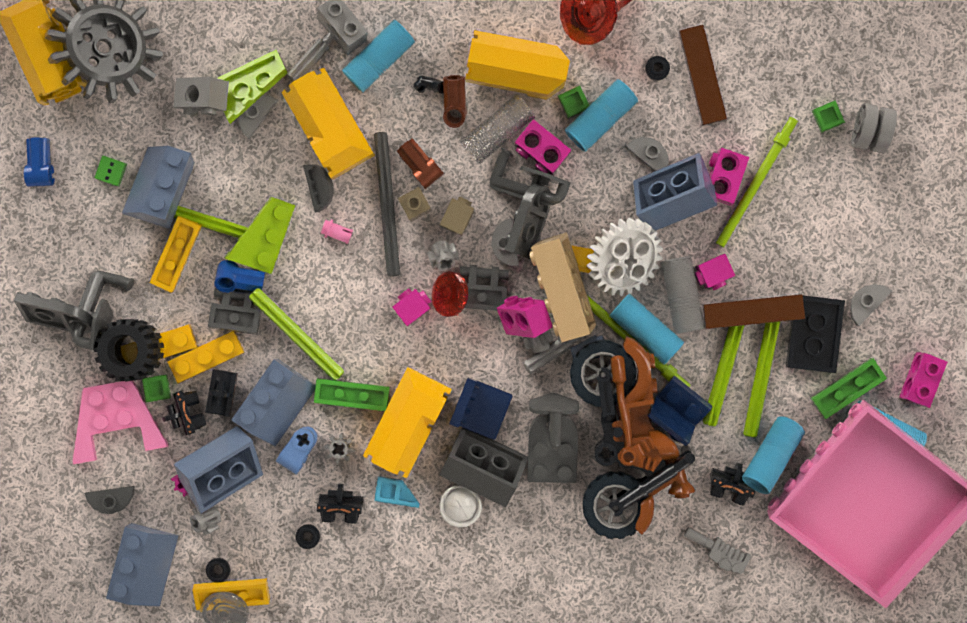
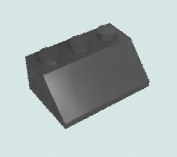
M462 427L439 476L506 507L518 486L528 456L491 438Z

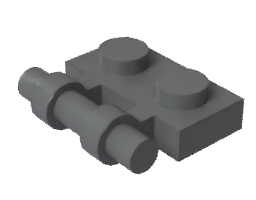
M470 265V267L460 266L459 276L469 277L468 284H458L457 308L497 311V307L504 304V300L507 298V287L498 286V279L508 280L509 270H500L499 267L492 266V269L477 268V265ZM476 277L491 278L490 286L477 285Z
M215 288L214 297L222 298V304H211L208 327L211 329L258 335L262 311L252 308L253 302L249 299V296L253 291L234 290L226 293ZM232 299L244 301L243 307L232 306Z

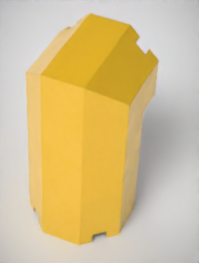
M23 0L0 11V23L37 102L45 106L50 104L48 101L50 99H54L58 103L82 91L80 86L86 87L87 81L77 76L72 83L64 85L61 82L64 75L72 70L69 63L62 61L58 64H49L48 61L51 54L64 51L63 43L45 39V33L48 30L65 32L62 23L52 16L55 9L47 7L46 4L50 3L49 0Z
M474 30V38H472L467 63L469 70L466 73L465 82L525 93L529 97L547 100L564 89L570 60L555 45Z
M325 68L319 69L321 74L316 75L315 71L309 72L288 85L291 89L289 92L284 89L281 93L310 141L324 168H327L329 171L328 175L334 180L374 157L375 154Z
M407 367L363 457L367 459L371 455L373 457L371 462L396 475H398L399 471H403L402 477L407 478L432 430V427L428 425L435 424L448 398L444 393L450 394L452 388Z

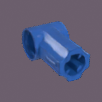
M40 137L26 139L27 165L24 167L26 186H53L55 178H52L54 167L50 160V139Z
M223 260L217 266L214 286L217 290L226 293L234 291L235 288L254 291L257 288L262 290L265 272L239 268L238 264L234 261Z

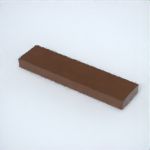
M704 25L679 30L702 126L726 120L727 116Z
M802 294L703 305L705 329L805 319Z

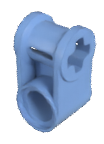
M309 426L297 430L277 457L276 462L297 475L317 442L316 431ZM306 433L309 435L307 440L310 442L303 444L301 436Z

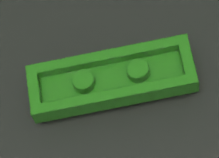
M870 358L810 399L823 419H827L887 378L874 358Z
M317 378L314 403L385 411L388 406L390 387Z

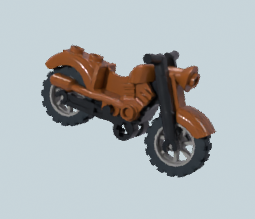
M628 336L625 337L623 346L609 340H597L586 344L575 355L570 369L571 384L576 394L586 403L601 407L602 409L601 423L604 436L595 445L596 461L602 466H610L616 462L619 467L637 468L645 473L644 477L636 479L632 475L625 474V472L609 471L606 474L598 475L587 486L583 496L584 517L591 529L595 530L598 535L606 536L608 539H624L626 536L634 535L636 531L643 535L653 519L655 506L653 495L670 484L671 487L668 490V494L674 495L677 499L688 498L690 493L695 492V488L687 481L684 470L695 461V456L692 454L690 446L683 445L680 454L672 437L660 430H655L649 421L648 412L651 404H654L653 393H657L656 378H651V369L655 368L654 353L649 354L640 343ZM603 355L612 357L609 366L604 364ZM596 356H600L601 367L598 368L589 361ZM634 361H635L636 364H637L638 374H637V371H636V366H635ZM586 365L597 371V373L585 377ZM611 377H612L613 382L616 384V387H615V388L613 387V385H612V383H611V381H610V378H611ZM597 378L598 383L595 389L589 386L588 380ZM603 447H608L609 451H614L609 453V457H604L603 453H598L603 451ZM616 487L624 489L616 494ZM612 488L613 494L609 498L602 494L606 489ZM600 497L609 505L597 508L598 498ZM610 509L609 518L605 520L599 513ZM625 509L633 510L628 519L623 514ZM613 516H620L623 522L613 523Z

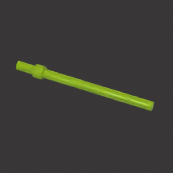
M789 117L782 131L776 134L773 139L774 144L717 239L716 244L725 247L782 148H786L790 141L789 136L798 123L797 119Z
M588 296L592 312L623 339L626 336L631 337L626 330L622 329L615 320L609 317L610 314ZM654 356L655 367L662 372L661 375L667 381L676 376L688 387L691 386L677 373L678 370L671 364L663 365Z

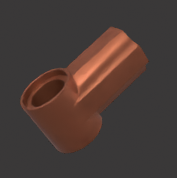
M450 75L443 78V119L449 127L457 128L464 123L468 111L466 106L465 77ZM453 109L458 110L461 113V117L454 118L450 115L449 111Z
M413 138L405 142L397 150L401 159L413 171L412 174L424 189H427L444 175L435 161L424 153Z

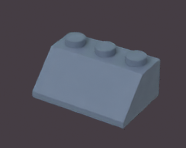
M168 145L148 147L122 214L170 229L195 163L192 154Z
M700 153L633 181L636 215L655 231L717 206L715 188Z
M274 359L231 420L250 434L276 446L314 393L316 385L280 359Z
M238 426L174 464L181 484L201 514L263 475L253 440Z
M134 523L125 526L106 599L128 605L160 606L179 535Z

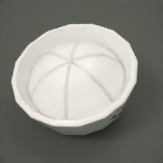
M454 485L441 496L439 508L443 519L448 524L459 528L467 527L479 518L482 503L477 493L460 485Z

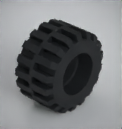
M121 319L107 324L108 328H102L100 331L102 336L96 337L95 340L98 343V347H94V352L98 353L95 361L96 363H101L99 369L102 372L107 371V377L115 378V381L120 382L141 380L147 378L146 376L152 375L155 372L154 368H159L161 365L158 359H162L164 353H160V348H164V343H159L158 340L162 337L160 333H154L156 328L153 325H147L148 322L144 320ZM127 336L133 338L138 347L137 357L132 364L127 363L121 354V345Z

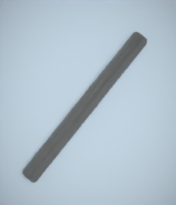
M377 132L374 134L386 271L389 277L400 275L388 135L386 132Z

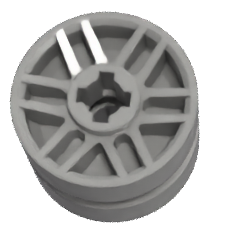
M863 103L856 116L851 137L852 147L867 149L869 146L870 151L884 154L889 148L894 135L897 111L886 107H881L879 110L877 105Z

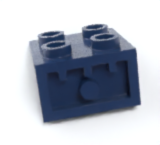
M673 376L656 394L654 404L651 405L648 412V417L653 424L666 430L673 440L687 446L691 441L695 426L710 412L712 405L676 376Z
M468 377L449 424L458 428L459 426L495 440L513 396L508 392Z

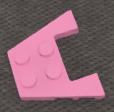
M121 381L83 388L73 465L97 460L93 435L139 426L142 431L145 451L169 447L167 440L163 437L157 422L152 417L134 381Z

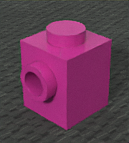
M721 254L695 266L697 270L694 272L695 278L700 286L704 285L705 289L712 287L713 291L727 285L725 280L735 276L726 254Z
M407 289L398 296L400 301L392 306L405 325L409 326L431 309L428 304L432 301L423 290L419 293L417 289L413 291Z

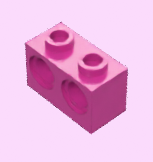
M534 119L514 144L517 147L515 151L526 160L530 157L536 162L534 165L536 169L551 175L554 174L571 153L570 148ZM528 136H535L539 144L534 148L526 146L525 139ZM548 151H553L558 159L555 163H548L544 159V154Z
M720 148L717 153L713 152L708 165L712 167L710 178L713 185L719 181L725 186L723 194L716 193L717 202L729 206L734 204L750 157L724 148ZM726 158L732 161L733 168L731 171L723 169V159Z
M511 296L504 300V304L497 307L503 328L508 335L536 338L553 328L544 300H537L532 297L518 298V296Z
M916 352L899 398L922 407L930 408L948 362L927 353Z

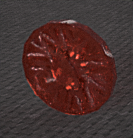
M448 271L437 277L431 293L435 310L440 315L446 317L457 316L463 311L468 299V285L462 275L457 272Z

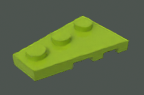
M277 49L218 77V79L229 81L227 108L224 114L230 124L288 73Z
M270 197L253 219L251 225L239 237L238 242L224 258L272 274L295 205Z

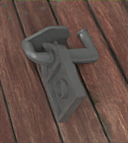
M501 147V152L498 155L490 178V187L496 191L522 199L520 207L514 214V225L511 232L507 235L505 250L530 259L531 247L540 240L550 206L558 204L565 199L571 182L525 166H521L520 170L534 176L531 186L503 178L506 164L510 156L513 157V154L504 147ZM549 182L558 184L555 194L551 193L549 187H547Z
M95 271L90 275L78 307L67 304L58 298H41L32 292H27V294L17 292L14 302L26 322L71 332L73 342L77 346L94 351V347H98V343L95 342L96 337L102 336L100 331L102 328H108L107 324L112 322L113 312L106 299L100 300L94 312L104 284L123 287L125 291H129L133 287L135 280L105 271ZM91 332L90 338L83 337V334Z
M548 393L531 399L529 401V410L540 415L532 421L529 427L528 482L577 483L578 431L575 422L567 414L579 412V401L558 393Z

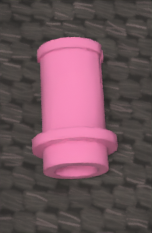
M332 219L331 221L325 220L321 234H324L325 238L329 236L348 244L353 229L335 224Z

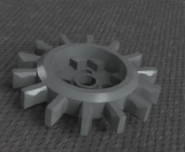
M70 0L71 5L77 12L74 17L57 7L52 16L67 27L65 32L48 30L45 33V39L63 43L64 51L55 52L48 58L49 64L67 61L72 70L64 75L61 82L67 85L72 83L77 76L86 80L87 84L83 91V98L89 99L95 92L96 85L106 87L108 103H114L118 96L116 85L121 83L124 84L132 97L136 96L140 90L132 78L135 73L149 82L156 77V74L151 69L142 64L144 58L158 61L163 57L162 51L146 48L145 40L153 39L160 31L158 27L141 30L137 21L141 20L147 11L144 6L136 9L130 16L122 10L126 0H114L113 6L104 5L103 0H93V5L86 7L83 0ZM107 32H112L115 38H109ZM83 35H88L91 41L86 42L83 39ZM97 42H106L110 49L109 52H100L97 49ZM113 56H119L121 62L114 61ZM89 59H95L97 66L91 65Z

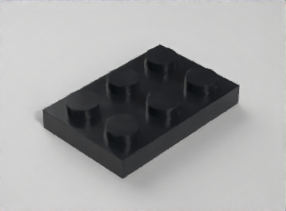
M803 295L805 319L791 320L786 367L836 373L845 300Z

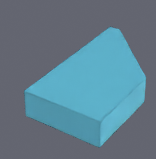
M378 476L374 501L419 508L420 503L403 480Z

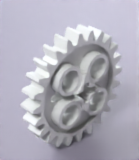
M628 218L626 222L619 219L618 226L610 223L609 231L602 229L604 235L602 238L595 237L598 244L590 245L594 253L587 255L592 261L587 264V267L591 270L589 276L594 279L593 283L602 291L608 292L612 296L615 293L622 296L624 291L628 294L632 293V288L640 291L641 283L648 285L646 279L648 276L651 278L655 277L652 270L660 268L656 261L663 259V257L657 254L663 250L658 245L662 240L656 236L658 234L657 231L639 219L634 221Z

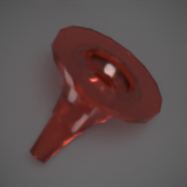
M562 0L560 4V19L563 29L571 40L581 45H595L605 40L612 32L617 20V13L632 0Z

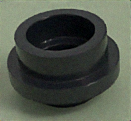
M654 56L646 63V74L652 80H663L669 74L670 64L666 58ZM660 64L662 71L656 72L653 68L654 65Z
M305 524L296 532V542L304 549L314 548L320 541V532L314 525ZM310 532L313 536L312 540H305L304 533Z
M214 558L206 566V575L213 582L225 581L231 572L229 563L223 558ZM215 566H221L223 572L217 574L214 571Z

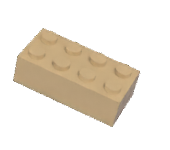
M567 232L539 240L531 247L530 259L533 266L537 265L540 274L537 275L541 290L545 289L547 296L545 305L547 311L553 314L555 320L553 322V330L557 337L560 336L561 342L590 335L597 324Z

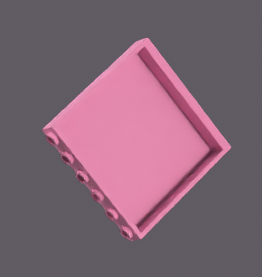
M863 399L860 404L856 403L848 412V418L843 423L839 422L832 430L833 435L828 441H823L819 444L815 451V456L811 460L807 459L801 465L800 473L796 478H791L787 481L783 488V493L779 497L775 496L769 502L767 512L773 522L884 608H887L967 520V480Z

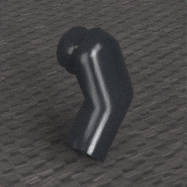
M422 75L417 77V81L413 84V87L419 93H424L427 88L444 94L443 81Z

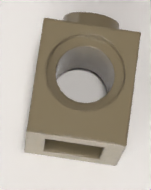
M420 187L397 198L410 222L432 211Z
M459 197L458 200L452 198L439 225L463 236L475 211L471 207L472 202L462 197Z

